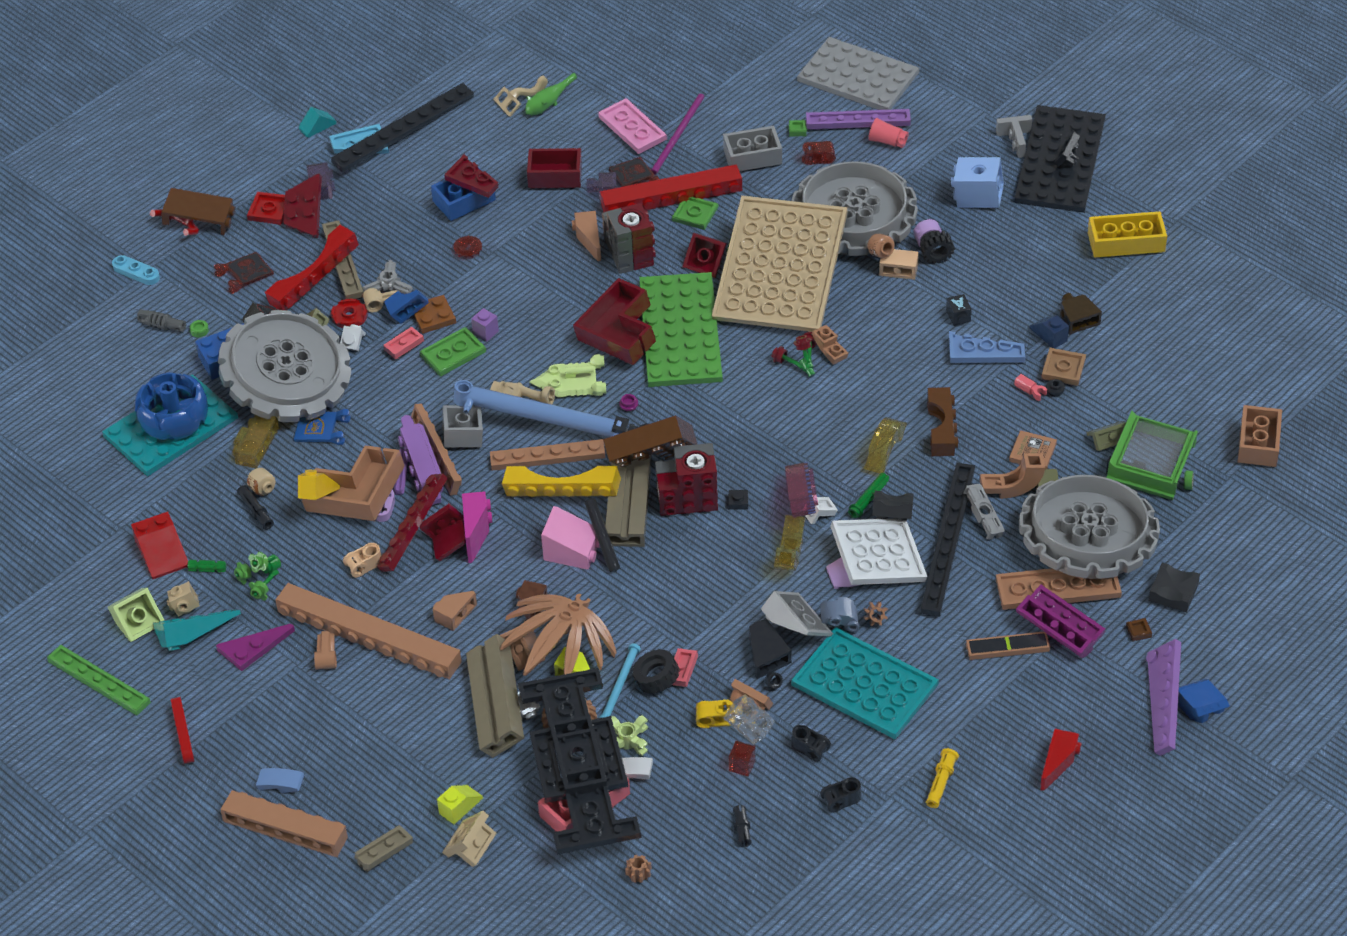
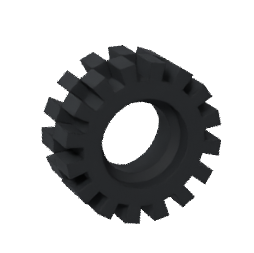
M938 230L935 234L930 232V236L928 234L925 235L926 239L922 238V243H920V249L925 261L927 260L928 263L932 261V264H936L938 261L940 264L942 260L946 262L947 257H952L951 254H954L955 247L949 233H945V231L940 233Z

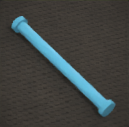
M634 643L629 645L626 660L603 714L599 718L611 716L636 654H639L641 650L639 645Z

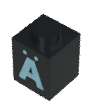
M965 295L947 298L946 312L953 326L971 322L972 309Z

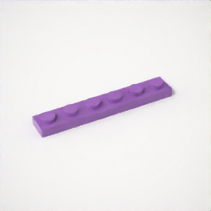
M910 109L806 113L807 129L872 127L874 120L879 118L893 126H910Z

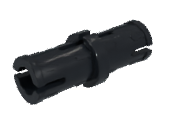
M739 805L733 808L735 817L734 830L737 832L738 845L744 847L743 841L745 840V847H748L752 844L749 832L751 825L746 813L747 809L746 806L741 805L742 811H740Z

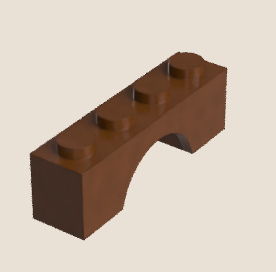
M950 387L927 389L928 414L942 421L940 426L931 429V456H954L955 448H958V437L954 436V434H957V423H953V420H956V409H952V406H955V397L951 395Z

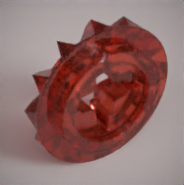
M463 236L454 243V252L459 257L464 256L467 258L471 256L473 258L474 255H479L480 250H482V242L474 236Z

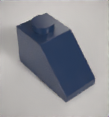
M1057 315L1042 318L1030 325V329L1051 348L1055 349L1068 341L1069 326Z

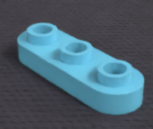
M120 255L112 261L115 272L146 285L156 284L160 280L159 271L156 268L130 257Z

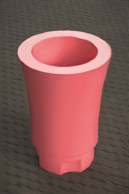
M876 118L870 129L869 141L903 148L909 133Z

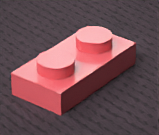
M410 327L385 343L383 347L396 360L422 343L424 337L413 327Z
M677 649L674 659L679 666L680 672L676 682L672 685L687 687L698 658L697 651Z

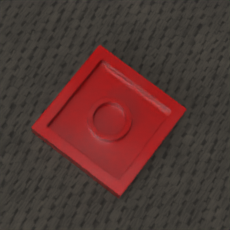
M257 192L247 214L248 221L282 225L285 195Z

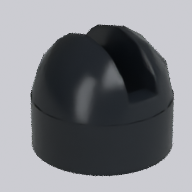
M771 672L766 675L765 684L769 688L777 689L782 685L783 678L779 673Z

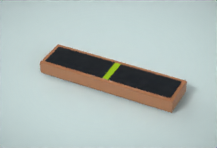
M1045 632L966 640L969 660L1050 652V645L1047 633Z

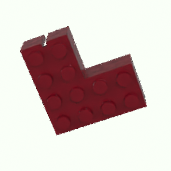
M618 278L573 324L577 340L634 365L644 355L643 351L646 352L656 342L652 326L637 320L651 305L646 289Z

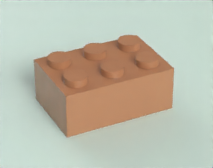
M1243 405L1237 463L1277 466L1282 409Z

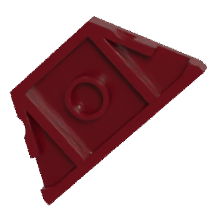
M316 174L285 191L283 224L291 229H297L301 233L310 234L314 238H319L322 176L320 174Z

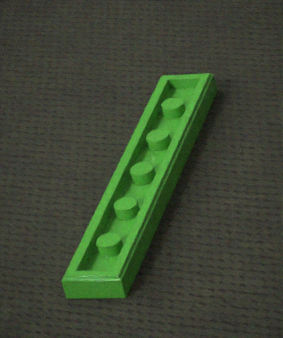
M62 645L57 647L47 657L49 663L136 716L151 703L149 697Z

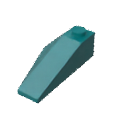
M233 609L209 613L207 616L188 617L189 619H170L154 622L153 627L161 647H168V650L180 649V645L191 642L236 617L241 612L240 610Z

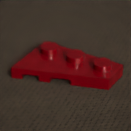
M465 154L444 174L446 181L488 198L499 188L498 182L487 172L481 171L475 162L469 161Z

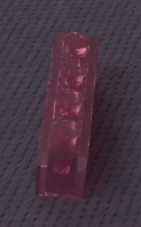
M807 462L785 466L789 502L793 518L816 513L815 506L819 504L813 468L809 469Z

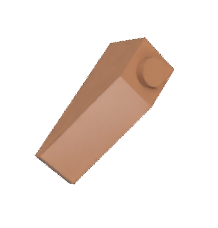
M596 211L574 213L575 220H571L572 231H576L577 239L597 261H601Z

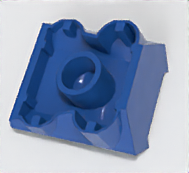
M1202 679L1179 687L1178 706L1191 720L1193 719L1198 723L1207 721L1210 713L1220 714L1224 712L1225 708L1230 707L1227 699L1208 679Z

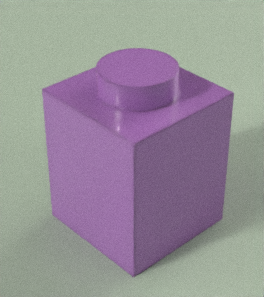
M483 308L471 318L473 334L487 342L499 332L497 316Z

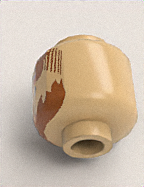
M264 468L252 470L247 478L248 487L260 496L271 493L276 483L275 477Z

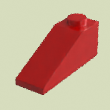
M1054 728L1041 778L1040 790L1045 791L1074 762L1075 755L1080 754L1082 743L1078 742V733Z

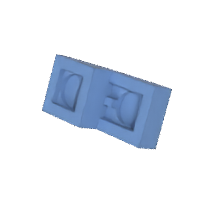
M264 768L260 771L256 787L259 790L277 788L281 793L297 792L300 790L304 773L290 769Z

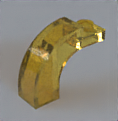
M885 417L880 422L868 450L870 451L864 469L879 474L885 472L894 444L898 440L902 441L907 425L906 422Z
M785 515L781 545L776 550L775 569L796 571L802 550L805 517Z

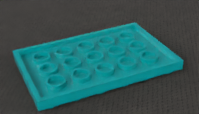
M193 374L191 376L204 388L208 401V414L204 424H200L198 430L192 435L179 440H160L154 438L143 430L137 420L135 411L102 431L103 437L147 477L238 419L237 412ZM162 402L151 411L157 413L164 410Z
M835 627L832 630V636H828L791 680V686L896 739L939 685V679Z

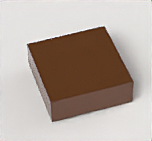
M1146 618L1126 622V628L1132 642L1152 638V631Z

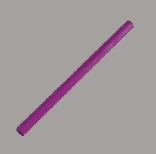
M698 94L651 169L653 175L658 173L704 99L703 94Z

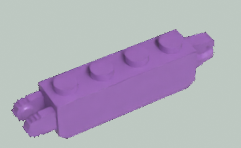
M405 415L401 417V436H398L400 447L405 449L403 451L406 462L410 463L409 471L411 477L415 476L416 481H414L416 491L419 492L426 484L425 481L430 475L441 474L424 426L419 423L414 424L411 416ZM442 487L441 491L439 492L437 498L435 499L432 505L441 503L440 493H442L444 487Z

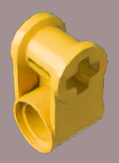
M726 699L698 702L696 704L697 726L700 728L732 725L736 719L733 713V703Z

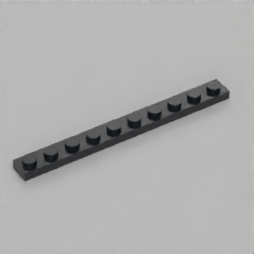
M461 83L331 157V162L343 173L473 98L474 92L464 83Z
M956 462L920 614L941 616L968 503V496L963 494L968 485H972L975 465Z

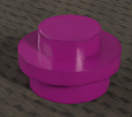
M633 394L623 395L619 402L620 408L624 411L635 410L638 407L637 398Z

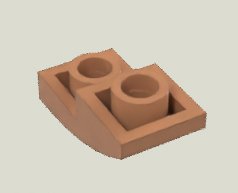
M827 325L812 331V336L818 347L833 365L848 357V352L837 342L838 336Z

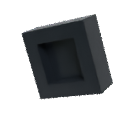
M729 490V510L748 509V490Z

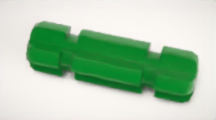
M191 559L188 561L189 571H197L198 569L199 572H215V570L217 572H225L227 568L225 561L199 560L197 562V560Z

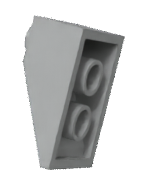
M773 591L761 608L765 613V617L770 622L799 633L815 636H832L833 634L799 593Z

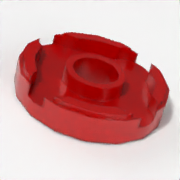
M357 299L341 300L331 310L332 321L340 328H344V326L350 327L351 324L360 326L367 320L368 316L366 305L360 303Z

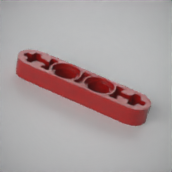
M181 697L172 698L170 700L184 764L192 763L195 761Z

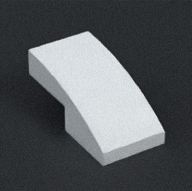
M622 758L626 776L629 780L630 778L650 779L653 758Z

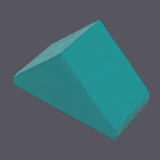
M310 107L299 125V130L307 138H310L337 124V121L329 113Z

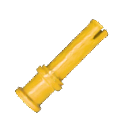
M945 748L941 751V760L935 767L937 773L926 800L927 806L931 808H938L947 780L954 773L953 766L959 759V754L955 750Z

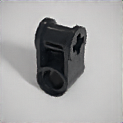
M797 725L792 730V748L815 762H819L822 759V754L832 746L826 736L813 731L805 725Z
M846 778L835 784L827 785L820 791L821 798L825 799L828 804L827 809L829 812H838L845 807L860 802L862 797L861 783L857 778Z

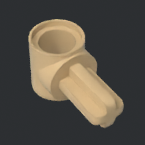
M375 288L365 290L363 298L369 312H378L382 309L384 301L397 292V290L381 293L380 290L378 291Z

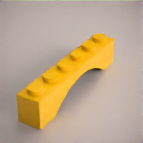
M507 466L502 486L506 496L512 497L617 496L621 477L617 466H597L582 474L561 478L542 476L530 471L525 466Z

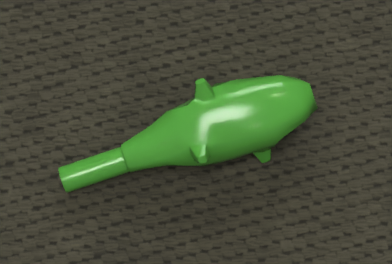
M572 73L562 82L539 91L532 98L528 96L526 114L532 116L539 115L551 105L556 106V100L569 84L577 79V75Z

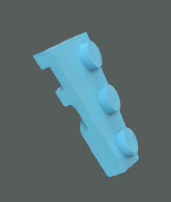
M380 124L329 136L334 153H340L381 129ZM386 147L376 154H389V149Z

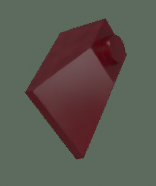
M693 233L683 267L699 273L712 272V277L716 278L727 243L702 234Z

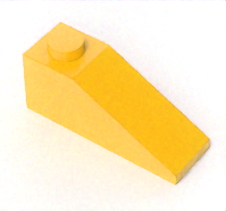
M305 470V473L298 475V499L317 500L340 489L338 483L324 473H317V470Z

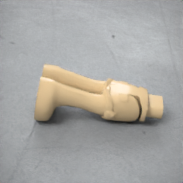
M494 381L490 388L492 391L518 397L525 396L552 405L555 398V389L550 386L544 387L542 391L527 388L519 382Z

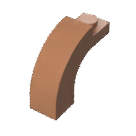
M1023 453L1021 464L1009 473L980 474L979 481L985 493L999 494L1000 499L1016 497L1033 489L1041 481L1045 472L1043 453Z

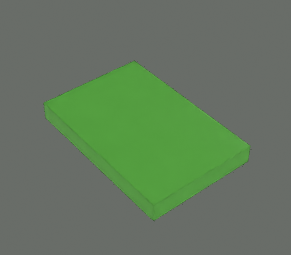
M464 327L420 351V356L441 377L486 352V347Z

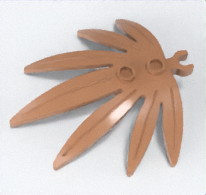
M579 593L573 601L563 596L545 594L518 601L516 607L521 605L527 606L506 615L505 621L525 614L539 611L544 612L531 617L517 627L502 643L500 650L505 649L552 619L538 636L528 657L523 675L526 676L556 646L563 635L568 633L564 674L572 673L579 654L583 625L596 663L601 671L603 654L599 636L614 658L616 656V648L611 634L603 621L588 609L589 598L583 601L580 599L581 594Z

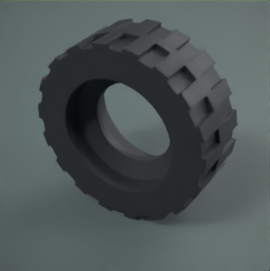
M665 649L651 650L640 657L634 664L632 675L643 692L655 694L671 687L676 682L680 669L670 652ZM658 666H665L659 674L647 677L652 669Z

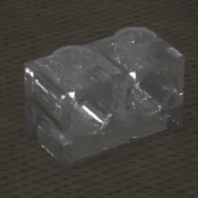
M746 695L734 700L723 717L753 745L765 738L775 722L766 711L762 710L755 704L753 699Z

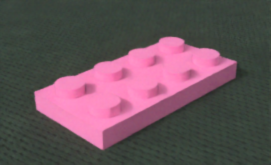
M627 98L598 112L599 118L638 154L667 140L666 134Z

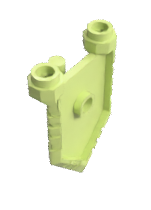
M600 354L594 355L588 363L551 365L545 373L531 380L530 384L542 390L546 386L553 387L556 397L584 396L587 394L601 396L607 394L606 382H596L595 370L605 367L604 356H600Z

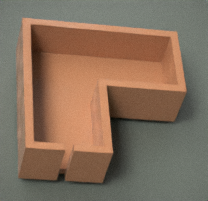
M365 445L350 473L315 468L317 473H324L338 483L340 489L317 500L302 499L305 510L307 512L375 521L405 467L400 450L384 448L381 451L380 447Z

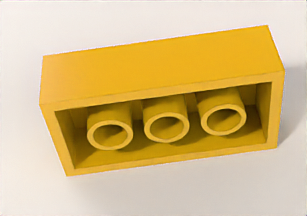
M1161 211L1089 217L1088 236L1093 257L1166 251L1167 233Z

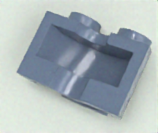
M837 597L838 600L827 602L826 599L820 604L822 623L831 626L842 624L844 625V630L854 633L858 632V614L853 600L846 597Z

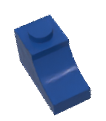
M417 289L408 294H402L400 291H397L384 301L390 316L400 324L429 303L427 297Z

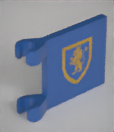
M342 409L338 412H325V414L310 420L306 419V417L300 418L294 442H332L337 445H343L345 442L343 432L337 431L333 433L336 420L344 423L350 421L349 410Z

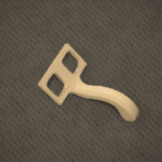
M540 76L536 85L531 89L516 88L509 91L506 87H503L493 100L511 117L521 105L517 97L534 96L539 91L545 89L548 80L545 76ZM503 92H506L508 96L501 103L498 98ZM512 101H514L516 103V107L511 112H509L507 110V107Z

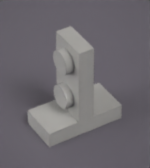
M1031 115L997 119V136L1009 135V139L1013 140V151H1016L1018 158L1025 157L1026 143L1023 133L1031 132Z

